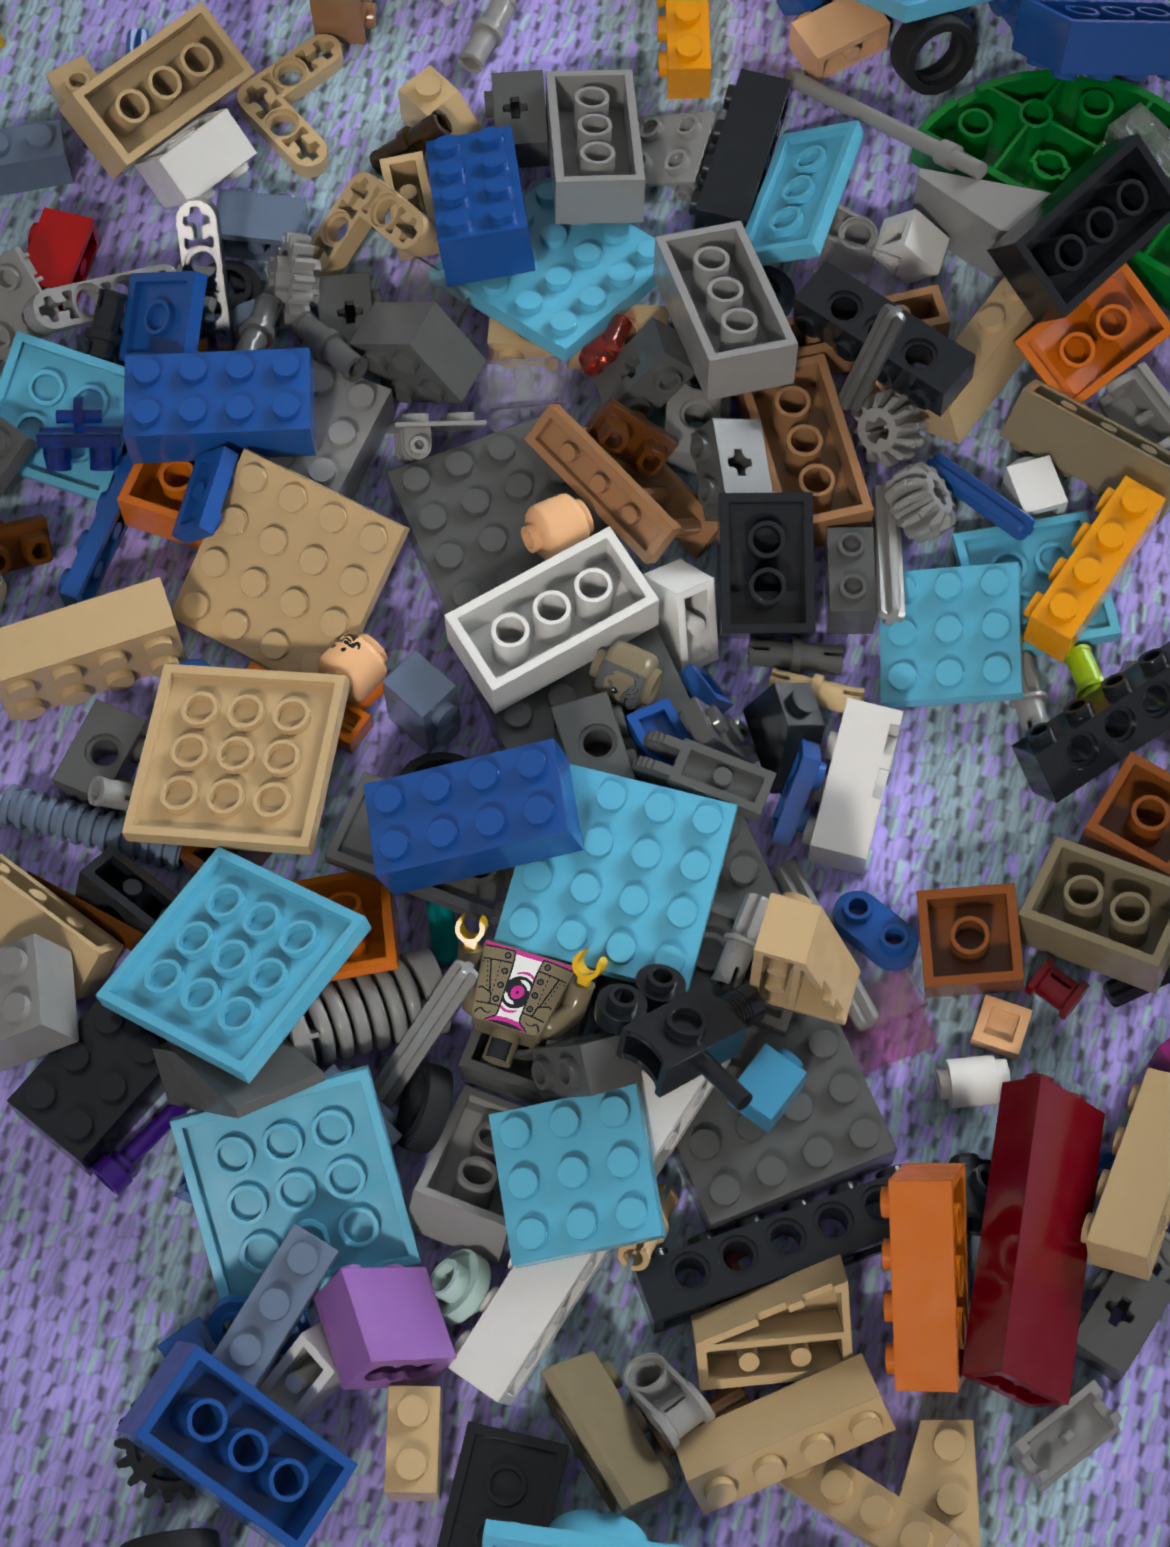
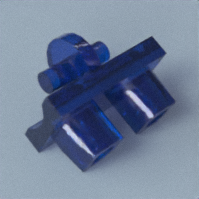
M84 397L73 398V410H56V424L73 423L74 427H39V433L36 434L37 448H43L47 471L72 470V448H89L90 470L113 471L115 469L118 447H121L123 441V426H85V423H103L102 410H85Z

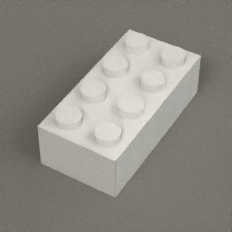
M609 526L445 614L447 640L496 714L593 661L600 649L608 651L617 641L627 642L659 624V598Z

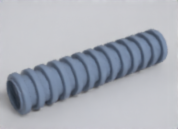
M17 784L9 786L2 796L0 802V822L2 825L10 826L14 823L15 828L22 830L28 827L31 833H38L42 830V834L45 837H52L56 834L57 840L66 841L70 838L71 844L79 845L81 842H84L85 848L93 849L95 846H98L100 852H104L113 845L122 853H125L131 860H136L139 857L143 864H150L151 861H154V865L157 868H164L165 865H168L169 871L178 872L184 865L182 861L179 863L182 845L127 841L122 834L126 815L119 818L118 812L109 811L105 814L104 808L95 807L91 810L90 805L86 803H81L77 806L76 801L72 799L63 802L62 797L57 795L50 799L46 792H39L36 795L34 789L25 788L22 791L21 786Z

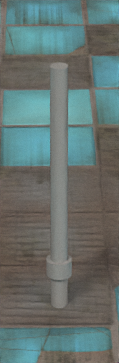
M795 70L790 71L786 79L791 80L792 89L933 157L935 164L949 171L957 169L978 180L982 179L987 172L988 167L985 162L964 153L962 146L948 139L939 141Z

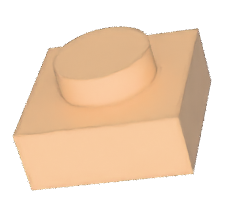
M986 994L969 1044L1017 1060L1033 1010Z

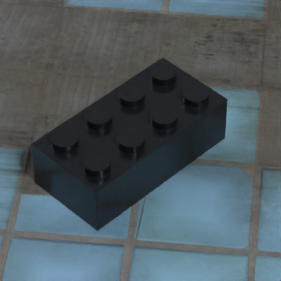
M1139 133L1109 141L995 242L987 252L1036 323L1066 318L1170 223V180Z
M99 1000L78 1021L79 1041L50 1052L7 1099V1102L19 1118L89 1176L93 1174L90 1167L104 1153L109 1156L165 1092L152 1048L168 1042V1040L102 1006Z

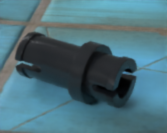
M99 289L92 326L86 328L84 335L88 339L84 353L113 362L115 346H120L122 336L118 334L128 296L113 290Z

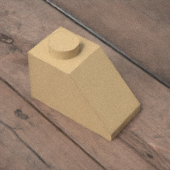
M431 65L398 89L401 119L410 127L431 115L433 111L440 110L447 116L452 125L451 135L457 136L482 130L459 90Z

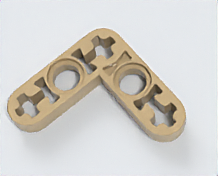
M318 34L311 37L245 82L237 92V102L242 117L295 173L306 178L317 177L327 170L329 165L328 149L325 141L294 110L291 104L335 75L342 68L344 63L342 45L336 37L329 34ZM322 52L325 55L331 53L332 57L326 59L324 56L317 58V53ZM312 66L313 71L310 72L308 68ZM289 72H295L302 76V79L295 85L288 86L279 81L284 74ZM253 97L259 101L264 99L268 113L265 115L264 109L258 103L253 102L250 104L249 100ZM282 122L290 123L295 127L286 136H278L272 133V128ZM301 142L302 148L308 154L313 155L316 153L317 158L311 160L309 157L302 159L301 149L298 144Z
M359 172L348 182L312 238L311 245L315 247L313 259L320 260V276L341 275L371 227L376 229L396 247L410 255L420 257L427 254L437 240L436 224L387 183L368 172ZM396 204L397 208L393 219L385 224L387 211ZM348 222V230L345 236L338 241L337 235L340 228ZM409 225L413 226L417 231L415 237L406 232Z

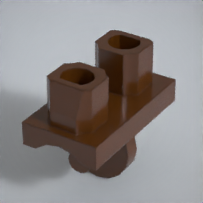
M612 397L607 400L598 417L585 430L606 452L616 456L652 479L679 445L677 437L646 419L644 413L638 409L633 411Z
M43 514L7 523L0 520L1 575L33 565H42L54 560L47 519Z

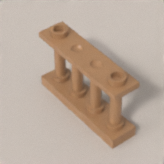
M602 403L584 427H581L559 404H549L524 440L611 527L645 564L656 563L674 538L694 558L701 557L718 535V521H705L703 506L699 502L698 495L666 463H664L652 479L616 456L606 452L585 431L602 411Z

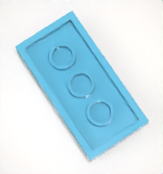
M858 120L781 135L745 227L761 265L767 266L774 263L799 259L805 260L820 256L865 135Z

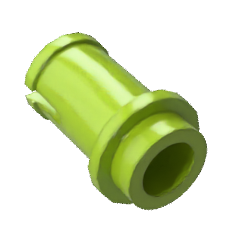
M1081 644L1073 647L1064 660L1077 687L1075 692L1076 698L1086 697L1101 687L1100 684L1106 677L1102 676L1090 645Z

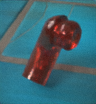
M620 314L614 315L605 332L582 348L578 360L581 370L586 375L598 376L604 371L605 366L618 358L632 328L630 319Z

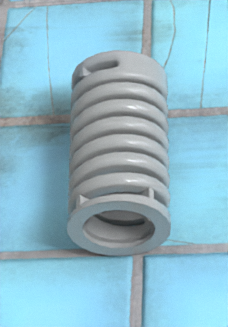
M425 947L400 954L399 968L396 970L330 981L307 1010L310 1030L304 1014L289 1033L291 1044L316 1066V1053L320 1061L328 1065L335 1062L336 1054L341 1059L347 1060L354 1056L355 1050L360 1055H365L372 1051L373 1045L378 1050L387 1049L390 1046L391 1040L395 1045H398L443 977L435 956L430 949ZM410 971L413 973V975L415 976L416 980L413 979V977H412ZM451 1020L441 1034L449 1032Z

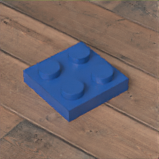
M197 271L130 273L118 362L125 364L126 355L197 352L208 275Z

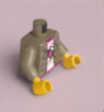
M463 913L455 925V933L458 939L463 942L458 945L457 959L464 962H472L479 977L462 1002V1008L467 1014L472 1016L474 1029L490 1035L482 1058L491 1064L509 1068L518 1044L529 1048L544 1046L547 1040L559 1039L583 1019L595 988V983L592 979L605 972L608 967V960L605 956L601 957L597 962L596 970L593 971L585 965V956L589 948H585L577 953L573 958L572 965L488 939L485 940L484 946H482L478 942L487 932L489 926L488 919L482 915L479 921L480 931L478 933H471L464 926L466 914Z

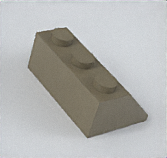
M590 1351L547 1367L540 1372V1394L609 1511L621 1514L632 1520L671 1496L675 1488L671 1479L677 1476L676 1470L662 1448L654 1452L644 1435L650 1431V1428L636 1404H632L629 1407L625 1404L617 1390L623 1384L608 1359L600 1362L595 1352Z

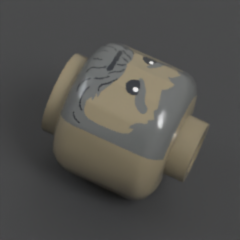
M620 640L614 643L608 651L600 649L591 664L589 675L596 678L594 683L596 694L607 691L611 703L620 705L627 710L635 711L643 704L649 706L653 702L661 686L664 671L659 669L657 656Z

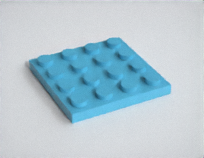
M546 177L524 195L536 271L447 287L441 260L431 268V281L562 361L567 362L657 286L653 274L655 238L629 223L555 224L551 179Z
M570 764L584 850L515 866L494 941L572 965L573 958L577 953L585 948H589L585 956L587 968L595 971L598 960L605 956L608 960V967L600 975L635 983L636 975L641 968L650 964L667 965L681 973L686 982L685 993L689 992L738 805Z
M218 846L97 992L96 997L102 1006L250 1084L372 928L365 916Z
M369 1065L325 1076V1081L240 1118L204 1111H195L171 1118V1129L220 1299L230 1295L249 1296L294 1224H297L339 1250V1258L319 1290L327 1284L336 1270L346 1265L358 1264L362 1268H380L393 1263H400L404 1267L421 1263V1253L408 1213V1206Z

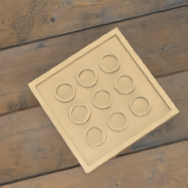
M244 448L232 475L233 485L226 493L221 509V523L213 536L203 539L172 607V613L175 620L275 671L319 673L318 659L346 633L359 636L362 634L410 528L252 450Z
M164 664L122 829L125 839L130 842L217 848L219 846L223 849L313 856L350 688L347 676Z

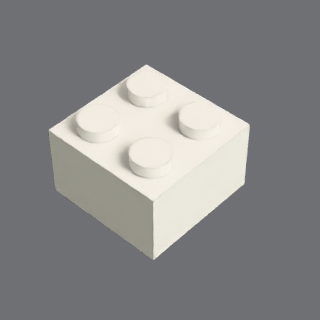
M226 108L198 116L134 165L165 208L181 207L190 198L205 197L210 199L216 193L213 186L225 179L230 182L249 169L246 161L257 154V152Z

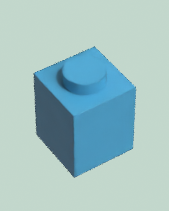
M765 1043L738 1079L753 1095L750 1104L738 1112L769 1134L804 1088L807 1072L802 1069L803 1063L800 1059L782 1047H779L776 1051ZM728 1101V1105H730L732 1108H734L735 1110H737V1109Z

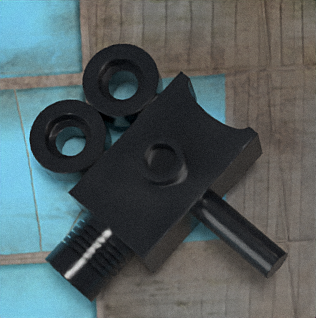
M650 964L638 971L634 987L626 984H611L604 987L598 993L594 1009L596 1023L606 1032L620 1036L616 1055L620 1059L630 1060L641 1067L654 1082L656 1087L654 1093L659 1098L703 1075L738 1111L743 1110L750 1104L753 1095L721 1064L740 1054L747 1028L760 1022L765 1017L763 999L754 987L742 984L718 998L704 984L685 993L686 982L680 972L667 965Z

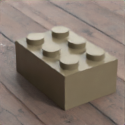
M1056 836L1018 914L1021 943L1156 994L1170 965V877Z

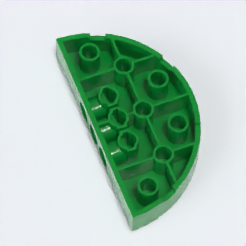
M1050 69L1024 71L1001 76L976 85L974 92L958 100L952 98L944 103L917 129L939 141L948 139L962 146L964 153L985 162L988 168L981 180L1050 193L1106 143L1139 133L1170 180V103L1137 85L1114 77L1111 81H1101L1077 76L1076 80L1067 81L1052 77ZM912 148L910 162L919 168L974 178L957 169L949 171L935 164L933 157ZM1169 223L1126 263L1154 301L1170 311Z

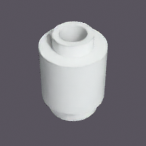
M993 1055L945 1059L944 1070H936V1086L939 1100L947 1099L950 1109L999 1104L1002 1082L1011 1081L1007 1060L995 1059Z

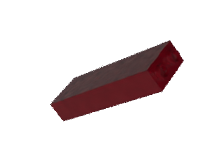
M1039 1073L1026 1074L1024 1079L1002 1082L961 1370L962 1376L1027 1408L1069 1405L1088 1255L1086 1243L1081 1242V1232L1087 1214L1089 1212L1093 1213L1105 1113L1087 1103L1085 1097L1068 1092L1055 1084L1054 1079L1050 1076Z

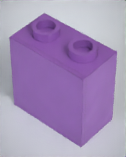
M393 1263L380 1268H362L358 1264L346 1265L336 1270L327 1284L313 1297L343 1390L429 1385L457 1358L426 1266L404 1267L400 1263Z

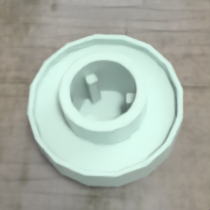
M463 1248L453 1252L434 1269L430 1277L444 1322L447 1324L455 1325L461 1323L474 1313L479 1312L481 1303L490 1291V1264L484 1257L473 1250Z

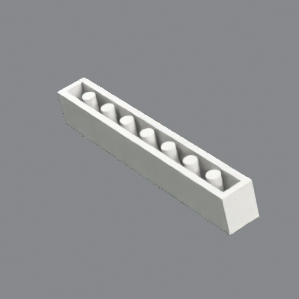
M731 1059L727 1060L721 1065L726 1069ZM640 1068L643 1082L637 1084L641 1088L656 1177L714 1088L703 1075L659 1098L654 1093L656 1088L654 1082ZM611 1249L522 1268L513 1267L510 1258L508 1262L509 1274L500 1287H493L485 1296L480 1306V1312L483 1313L473 1330H466L455 1343L453 1348L457 1358L448 1368L496 1402L511 1406Z

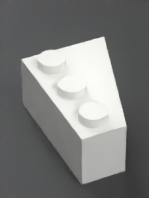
M847 697L839 732H830L824 758L831 760L828 775L825 774L820 789L818 791L815 790L813 801L820 802L817 818L809 816L803 833L801 844L810 846L808 862L863 875L904 711Z

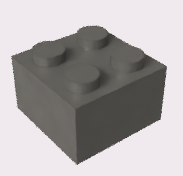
M435 301L374 302L349 343L359 355L367 359V369L377 374L388 388L392 389L393 398L403 403H462L487 362L485 357Z

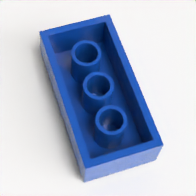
M1021 0L1011 49L1027 57L1028 64L1048 68L1051 70L1050 75L1061 80L1074 81L1077 79V75H1087L1092 79L1111 81L1113 75H1122L1124 78L1134 81H1147L1148 75H1157L1158 78L1170 81V4L1162 0Z
M486 127L478 132L457 136L451 134L443 135L435 140L425 141L437 240L447 287L536 271L512 127Z
M310 347L126 355L123 438L132 464L195 461L198 454L222 446H226L239 454L238 459H240L244 448L266 458L316 456L315 373Z
M554 738L363 784L375 877L393 895L584 850L570 762Z
M182 1341L175 1343L116 1429L117 1432L275 1547H305L358 1466L357 1463L199 1345Z

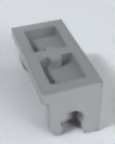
M1144 361L1137 365L1135 369L1110 382L1105 387L1109 393L1098 400L1097 406L1105 417L1170 451V394Z
M1095 1380L1072 1396L1069 1405L1057 1408L1014 1442L1007 1451L1040 1494L1120 1430L1118 1424L1122 1421V1417L1118 1410L1111 1411L1101 1399L1103 1397V1390Z

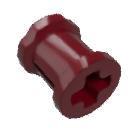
M1048 957L1034 974L1024 992L1030 996L1036 994L1056 1008L1059 1011L1058 1016L1065 1020L1081 1001L1090 985L1085 981L1081 983L1076 982L1055 966L1056 961L1053 958Z

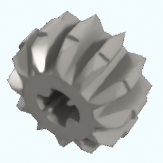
M886 388L879 390L876 394H869L863 408L858 412L853 411L850 413L858 422V425L853 426L849 432L858 435L859 442L855 450L860 452L867 450V462L873 464L881 462L882 466L891 467L898 465L901 461H909L916 456L915 448L921 447L926 442L919 433V430L924 429L929 423L918 419L917 414L921 409L914 404H910L907 395L902 392L896 393L894 389Z
M922 461L914 465L910 464L896 472L892 478L885 482V500L890 505L889 513L895 517L896 525L903 528L905 536L909 539L913 538L918 543L927 540L931 541L943 535L944 532L948 531L956 523V505L950 496L952 492L947 489L945 479L940 478L936 469L932 466H928Z

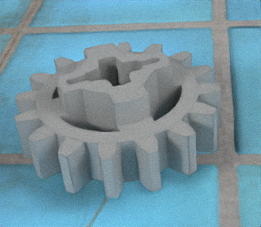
M286 232L285 236L281 237V247H277L276 257H270L268 261V279L265 293L275 295L281 300L279 305H283V312L275 325L279 329L292 330L293 322L297 316L303 312L310 311L311 306L316 307L319 301L321 263L320 260L313 259L315 247L311 245L312 237L307 236V234Z

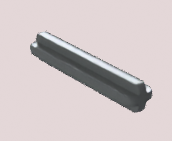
M885 304L880 309L838 396L843 410L851 409L858 412L863 408L906 322L904 308L900 305Z

